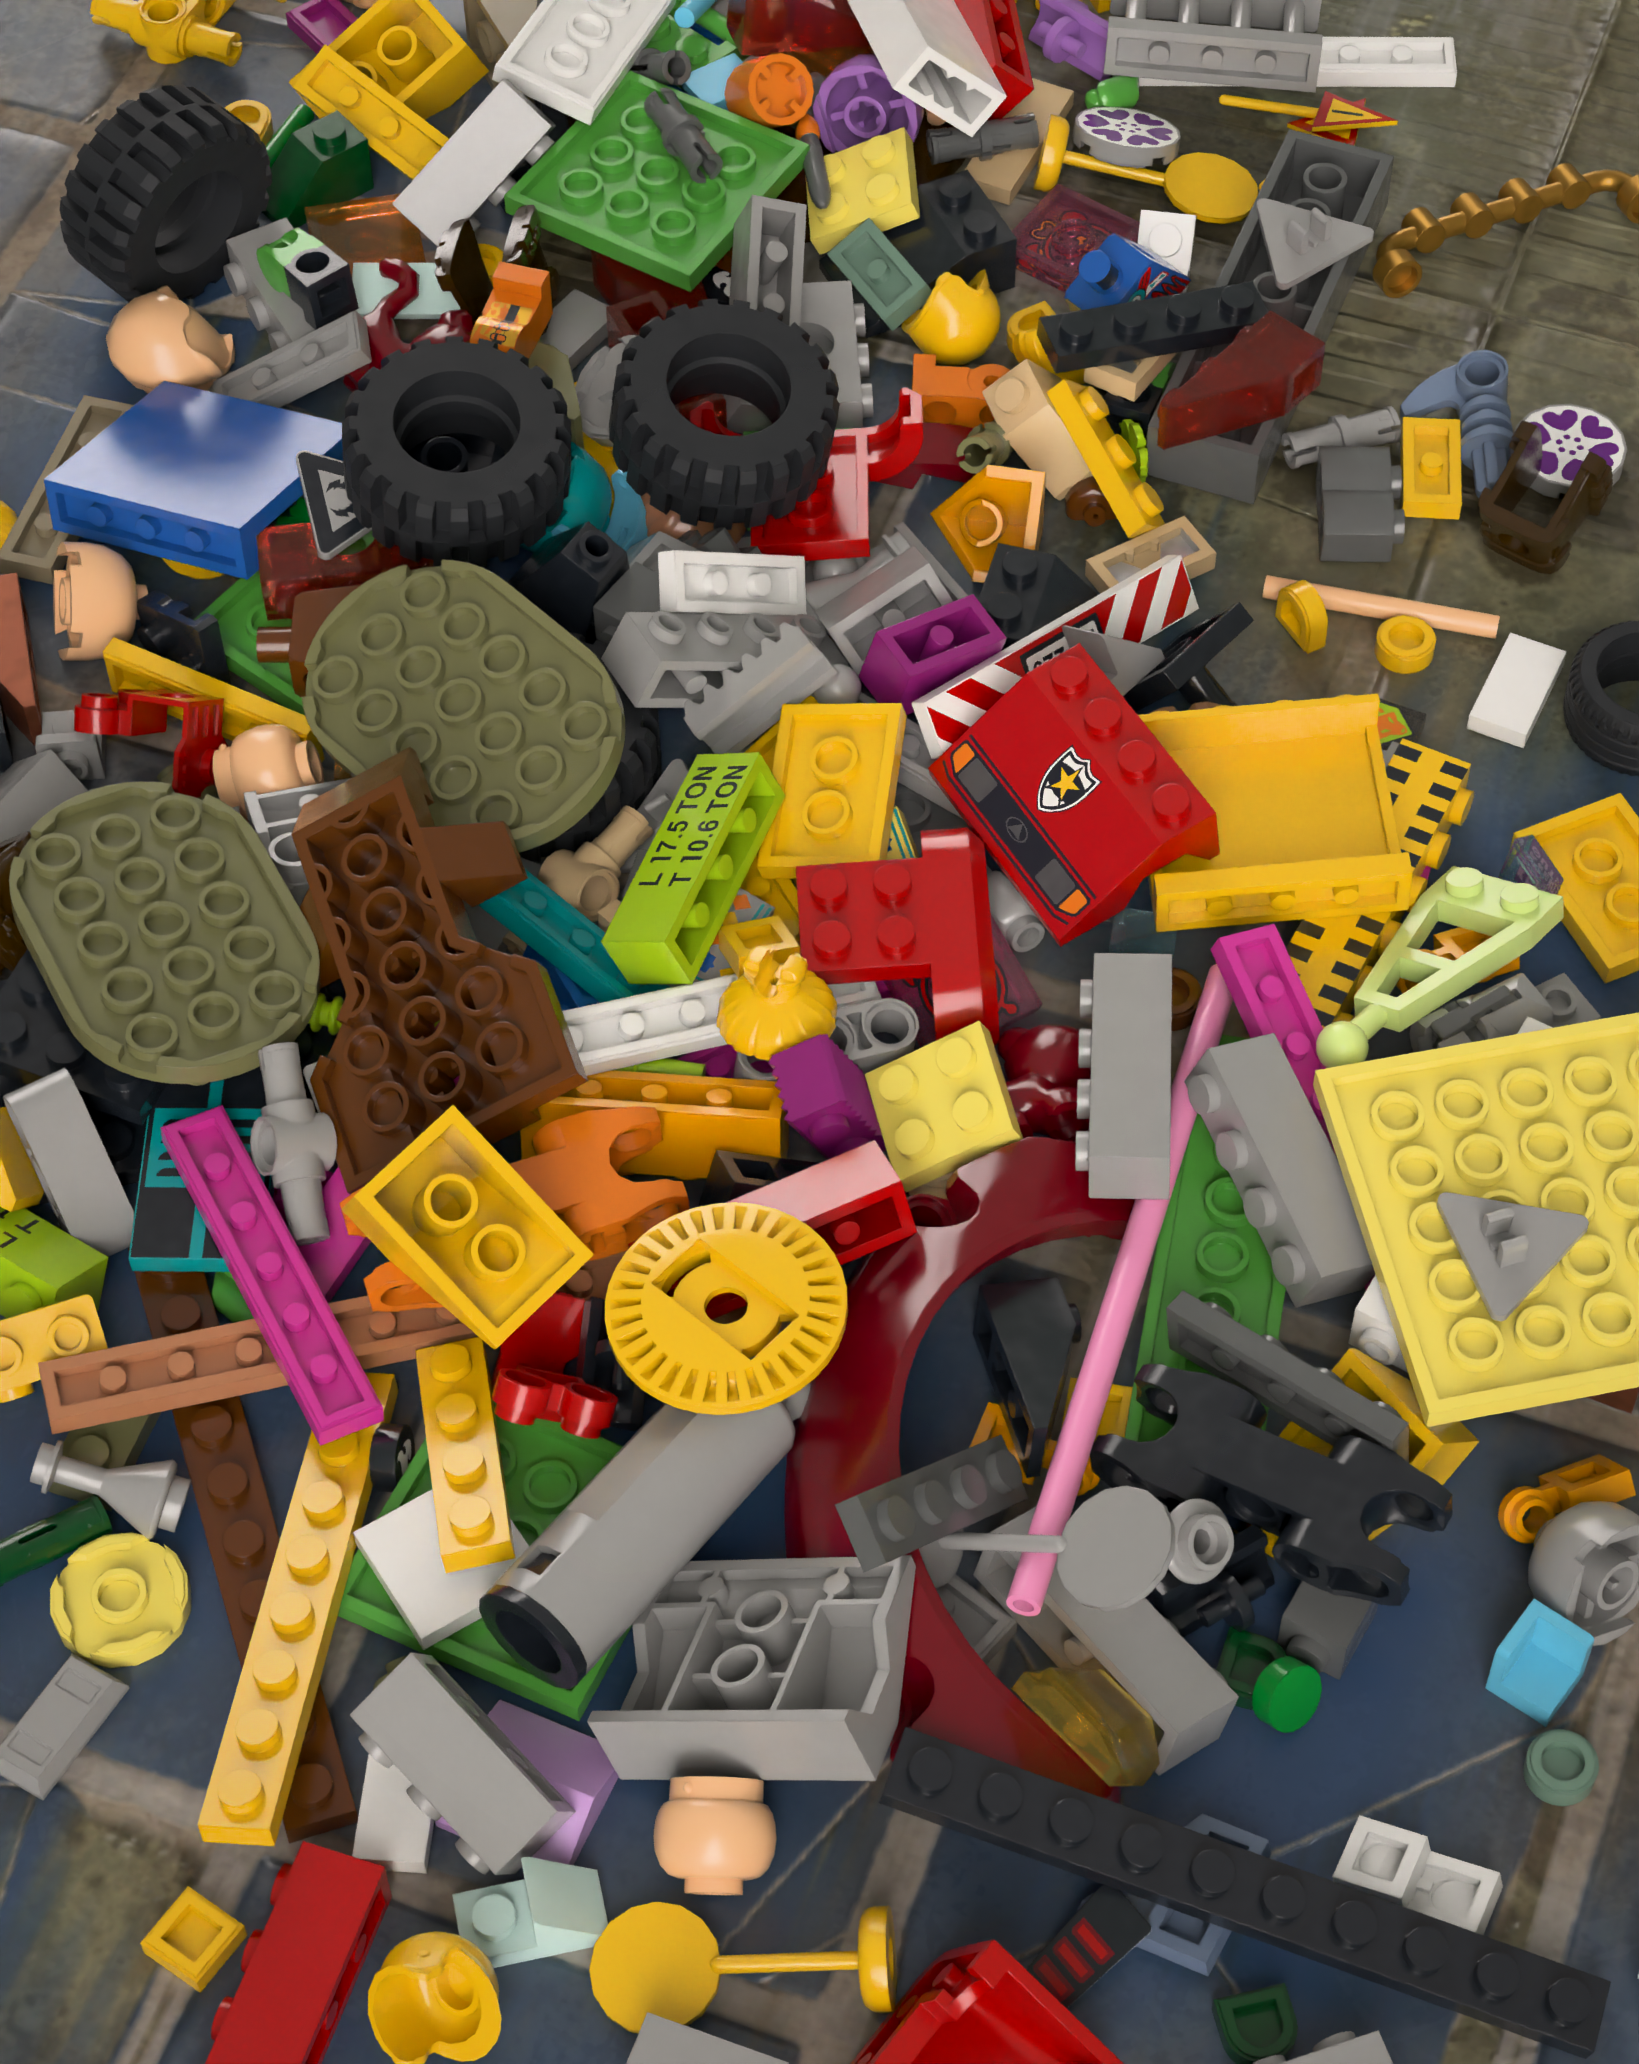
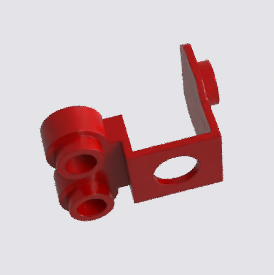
M118 689L117 695L108 693L81 694V704L75 705L74 731L87 734L138 736L166 732L168 705L183 707L182 739L174 750L172 788L175 793L198 798L201 797V793L207 786L214 785L216 787L213 774L214 751L218 750L221 744H225L228 747L222 736L224 698L165 689L152 691Z
M556 1291L500 1345V1352L491 1379L493 1390L491 1398L497 1403L494 1413L498 1417L519 1425H533L536 1418L558 1422L564 1431L588 1439H598L602 1429L610 1427L618 1398L607 1390L586 1384L582 1378L563 1374L566 1363L577 1357L579 1353L584 1298Z

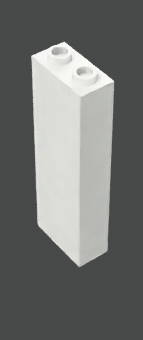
M847 0L892 88L970 137L975 135L1007 97L954 0Z

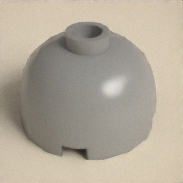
M1581 1502L1557 1514L1539 1529L1529 1559L1528 1584L1534 1599L1590 1633L1595 1639L1593 1646L1605 1645L1625 1634L1635 1622L1623 1616L1634 1609L1639 1601V1515L1614 1502Z

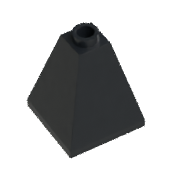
M588 521L545 540L507 583L565 630L582 634L585 637L586 643L593 645L596 641L593 606L629 569L627 552L612 541L606 533L600 531Z

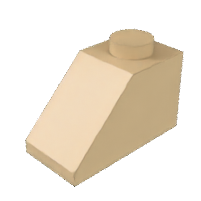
M1025 359L983 390L982 394L996 423L1005 431L1003 434L1005 440H1009L1011 447L1031 470L1046 472L1045 487L1054 498L1061 501L1065 498L1071 487L1093 475L1046 393L1061 382V378Z

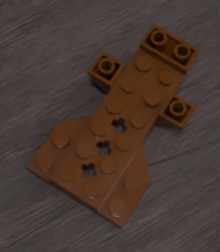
M411 747L305 803L291 833L309 885L300 909L309 923L317 942L320 959V989L341 978L346 992V998L336 1018L342 1025L328 1057L320 1055L310 1078V1083L320 1112L327 1114L334 1124L337 1136L336 1160L347 1193L349 1194L367 1185L452 1105L492 1145L542 1119L538 1107L588 1082L547 969L535 960L514 953L512 956L477 942L462 901L464 900L471 907H475L528 879L509 826L504 821L435 826L428 808L429 805L435 802L417 753ZM420 966L419 971L416 974L415 969H417ZM440 1020L437 1029H435L434 1024ZM460 1075L459 1081L455 1087L454 1079Z

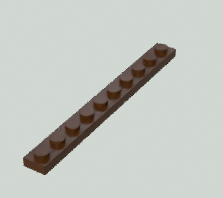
M134 1271L152 1339L219 1326L204 1272ZM235 1396L172 1409L240 1665L243 1669L280 1539L240 1397ZM320 1682L282 1818L289 1844L358 1823L357 1811Z

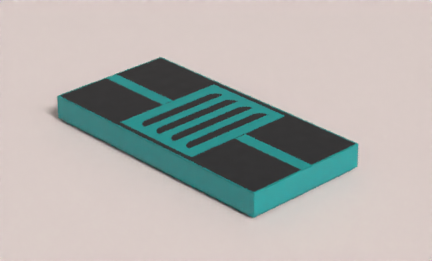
M260 1066L241 1075L209 1082L200 1086L169 1083L166 1085L147 1117L128 1258L132 1271L230 1272L162 1142L161 1127L223 1105L253 1162L250 1145L251 1130L258 1117H262L261 1109L267 1106ZM259 1173L273 1199L274 1186L272 1175L263 1176Z

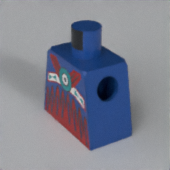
M1113 233L1105 239L1098 250L1088 252L1081 259L1079 275L1066 290L1064 299L1071 312L1179 294L1183 292L1191 279L1150 249Z

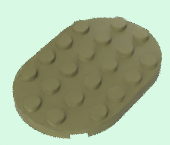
M442 560L441 566L410 570L406 564L381 573L356 588L333 609L320 626L307 652L304 663L308 670L306 696L302 697V704L307 722L329 756L352 777L363 773L409 747L413 748L417 753L435 802L428 806L435 826L504 821L510 828L519 853L533 849L556 839L579 822L605 793L620 763L625 741V714L619 692L604 665L590 649L505 580L480 566L455 560Z
M125 782L107 785L76 795L50 810L30 829L31 838L22 849L19 857L14 856L10 869L9 887L14 920L66 1024L82 1046L96 1058L123 1073L137 1078L161 1083L200 1086L209 1082L238 1076L259 1067V1050L271 1044L294 1042L304 1030L315 1010L320 992V959L317 942L309 923L259 836L245 818L232 807L209 794H206L205 798L201 800L172 792L171 783Z

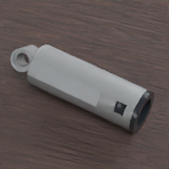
M811 1382L781 1402L740 1414H701L678 1409L663 1403L479 1599V1612L487 1629L499 1645L519 1665L538 1679L558 1688L571 1689L576 1686L794 1445L795 1438L793 1420L802 1415L810 1392Z

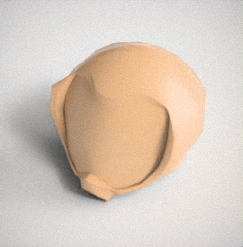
M161 286L156 291L136 297L113 317L106 335L109 356L113 366L138 389L144 390L146 393H150L163 381L207 391L216 379L227 374L231 365L235 362V347L232 334H219L193 307L179 300L177 295L168 286Z

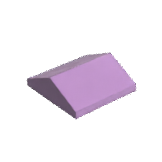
M499 1700L487 1716L576 1811L532 1857L574 1865L619 1776L597 1739ZM443 1817L435 1821L436 1827L458 1835Z

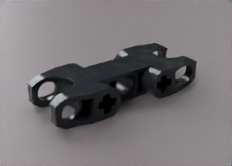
M1146 1364L1141 1367L1134 1379L1137 1387L1136 1401L1144 1406L1147 1412L1166 1421L1173 1428L1166 1435L1154 1441L1137 1442L1114 1434L1098 1435L1090 1453L1092 1472L1112 1488L1127 1485L1147 1490L1167 1507L1169 1513L1184 1501L1197 1498L1208 1500L1219 1507L1223 1513L1251 1525L1256 1524L1260 1529L1278 1536L1279 1538L1272 1549L1273 1557L1281 1568L1295 1578L1333 1595L1354 1597L1380 1605H1402L1410 1591L1408 1583L1410 1569L1401 1562L1400 1558L1381 1549L1369 1541L1368 1537L1374 1530L1384 1525L1398 1523L1428 1532L1444 1531L1453 1515L1452 1494L1434 1478L1409 1464L1396 1452L1363 1438L1351 1435L1339 1437L1326 1457L1264 1431L1261 1427L1266 1421L1267 1413L1260 1401L1248 1391L1210 1374L1185 1371L1162 1364Z

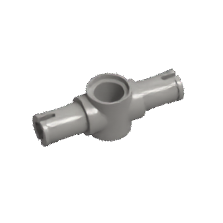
M284 1042L271 1044L263 1047L258 1052L267 1106L261 1109L262 1117H258L251 1130V1155L258 1172L263 1176L272 1175L274 1188L281 1189L287 1228L297 1246L315 1244L330 1238L321 1182L327 1179L325 1171H328L333 1166L336 1159V1131L330 1117L324 1112L315 1113L314 1101L306 1097L298 1043Z

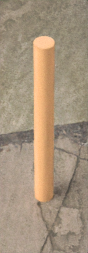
M1267 575L1262 598L1277 601L1280 589L1298 580ZM1310 583L1319 593L1327 610L1384 620L1402 615L1413 616L1425 621L1435 629L1496 639L1499 615Z

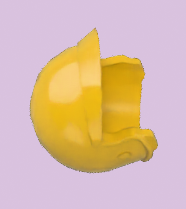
M983 269L976 274L968 285L957 275H952L949 272L943 273L937 278L936 286L933 288L923 308L918 309L902 323V330L909 334L924 354L936 355V363L953 366L964 365L981 357L991 347L999 332L1001 316L996 296L989 288L986 270Z
M434 1931L411 1936L394 1946L384 1959L381 1969L375 1973L368 1990V2016L375 2038L383 2051L392 2058L395 2064H424L432 2053L460 2062L475 2061L482 2058L496 2044L501 2031L498 1979L487 1955L474 1943L457 1934Z

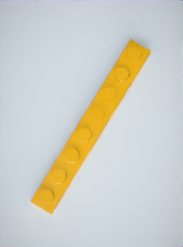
M365 1372L383 1406L384 1421L321 1446L311 1430L197 1825L203 1842L275 1846L357 1546L353 1532L362 1528L373 1487L369 1464L372 1438L376 1429L382 1423H390L399 1392L394 1374Z

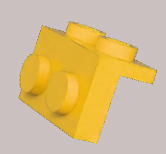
M83 1294L0 1320V1403L15 1400L35 1392L32 1382L41 1380L38 1367L39 1362L108 1349L91 1295Z

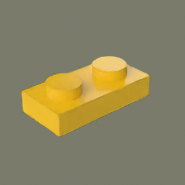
M1403 417L1400 439L1402 470L1401 509H1404L1405 517L1459 520L1462 506L1460 420Z

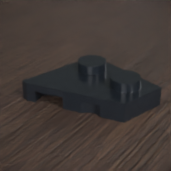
M157 590L150 592L137 601V610L141 622V627L137 630V634L145 650L231 685L218 620L213 615L206 613L193 620L189 618L194 614L189 604L179 600L175 602L168 595Z

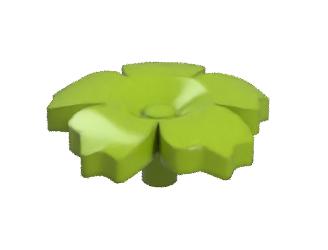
M1131 419L1122 420V423H1119L1122 431L1121 436L1128 442L1136 456L1137 461L1132 466L1143 483L1146 481L1149 468L1145 436L1139 423H1134Z

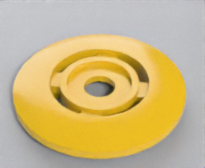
M736 1202L695 1207L675 1214L656 1224L639 1237L625 1252L613 1272L605 1298V1324L609 1344L617 1362L626 1375L643 1391L661 1402L678 1409L712 1415L740 1414L759 1410L781 1402L800 1391L814 1380L830 1362L840 1345L848 1316V1293L843 1270L835 1253L825 1240L810 1226L794 1216L770 1207ZM693 1269L677 1285L673 1297H669L667 1292L681 1276ZM722 1293H734L744 1298L748 1307L744 1316L736 1322L720 1324L711 1320L705 1312L709 1301ZM782 1322H791L782 1332L778 1334Z

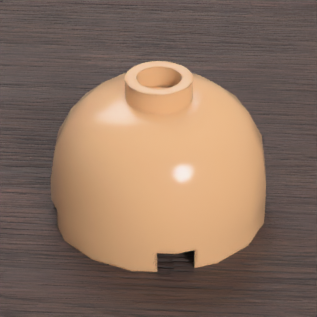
M61 542L56 556H68L66 570H54L55 635L67 630L70 648L58 650L59 657L63 661L104 659L102 651L113 637L127 643L132 638L136 620H140L137 601L148 594L147 586L145 584H136L132 566L118 552L100 544Z

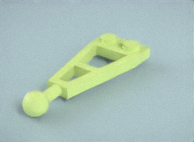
M1452 866L1419 897L1354 996L1355 1018L1350 1022H1333L1320 1032L1316 1041V1053L1320 1062L1326 1068L1364 1062L1369 1050L1368 1040L1382 1027L1397 1032L1403 1031L1532 949L1564 918L1563 896L1538 890L1535 886L1527 883H1513L1488 876L1474 868ZM1438 921L1492 936L1456 960L1417 950L1420 949ZM1400 978L1418 983L1398 997L1389 995Z

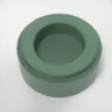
M1564 1729L1549 1730L1538 1735L1530 1744L1523 1764L1524 1779L1531 1792L1540 1800L1556 1806H1570L1584 1800L1592 1791L1599 1771V1760L1593 1746L1581 1735Z

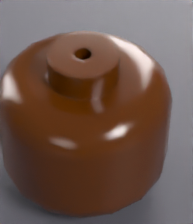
M1094 476L1079 481L1065 495V511L1070 519L1085 520L1088 525L1097 527L1102 525L1105 520L1117 518Z

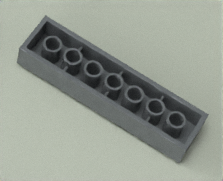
M1291 129L1288 130L1214 286L1215 288L1253 281L1273 319L1270 336L1183 351L1148 425L1146 448L1148 449L1149 476L1254 504L1281 444L1282 435L1286 433L1370 243L1287 290L1278 289L1275 285L1257 216L1256 203L1261 198H1267L1310 211L1317 207L1327 216L1369 227L1375 234L1388 204L1394 161L1393 155Z

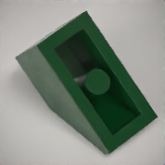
M338 110L293 132L271 167L272 183L271 186L266 188L269 201L266 211H262V213L272 223L287 218L292 227L297 228L373 189L374 182L368 139Z

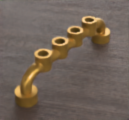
M1563 163L1556 166L1549 173L1545 186L1532 189L1523 178H1514L1502 186L1498 194V200L1484 204L1475 193H1464L1452 203L1450 215L1436 219L1427 208H1415L1407 213L1402 220L1401 230L1386 236L1378 245L1377 263L1373 269V279L1386 296L1390 298L1406 296L1418 286L1422 278V268L1408 250L1417 248L1421 253H1431L1438 249L1447 238L1463 233L1469 238H1480L1490 231L1493 224L1512 218L1520 224L1529 223L1540 214L1542 209L1562 204L1567 209H1574L1584 204L1591 194L1610 191L1618 193L1616 197L1618 208L1631 222L1639 223V175L1632 176L1619 170L1609 169L1592 171L1581 175L1572 164Z

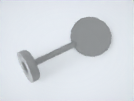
M1126 1485L1104 1489L1084 1501L1067 1521L1061 1536L964 1532L961 1529L919 1548V1551L935 1588L946 1585L956 1574L963 1556V1550L1057 1553V1570L1064 1588L1084 1606L1101 1611H1111L1128 1608L1145 1598L1165 1577L1175 1553V1526L1167 1507L1147 1490Z

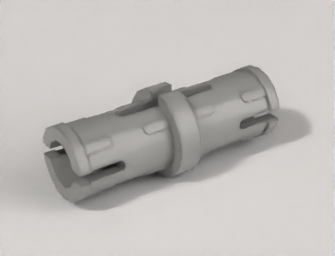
M1392 406L1350 418L1343 414L1331 416L1327 424L1296 432L1283 433L1281 444L1283 446L1291 445V449L1282 450L1287 465L1291 469H1295L1301 465L1316 462L1318 460L1319 446L1374 447L1390 442H1399L1402 434L1401 429L1392 430L1391 426L1400 425V420Z

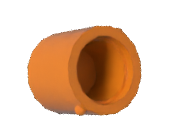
M778 53L745 61L734 68L727 79L724 94L726 106L730 112L772 129L794 124L804 117L812 104L814 88L812 77L802 62L794 56Z

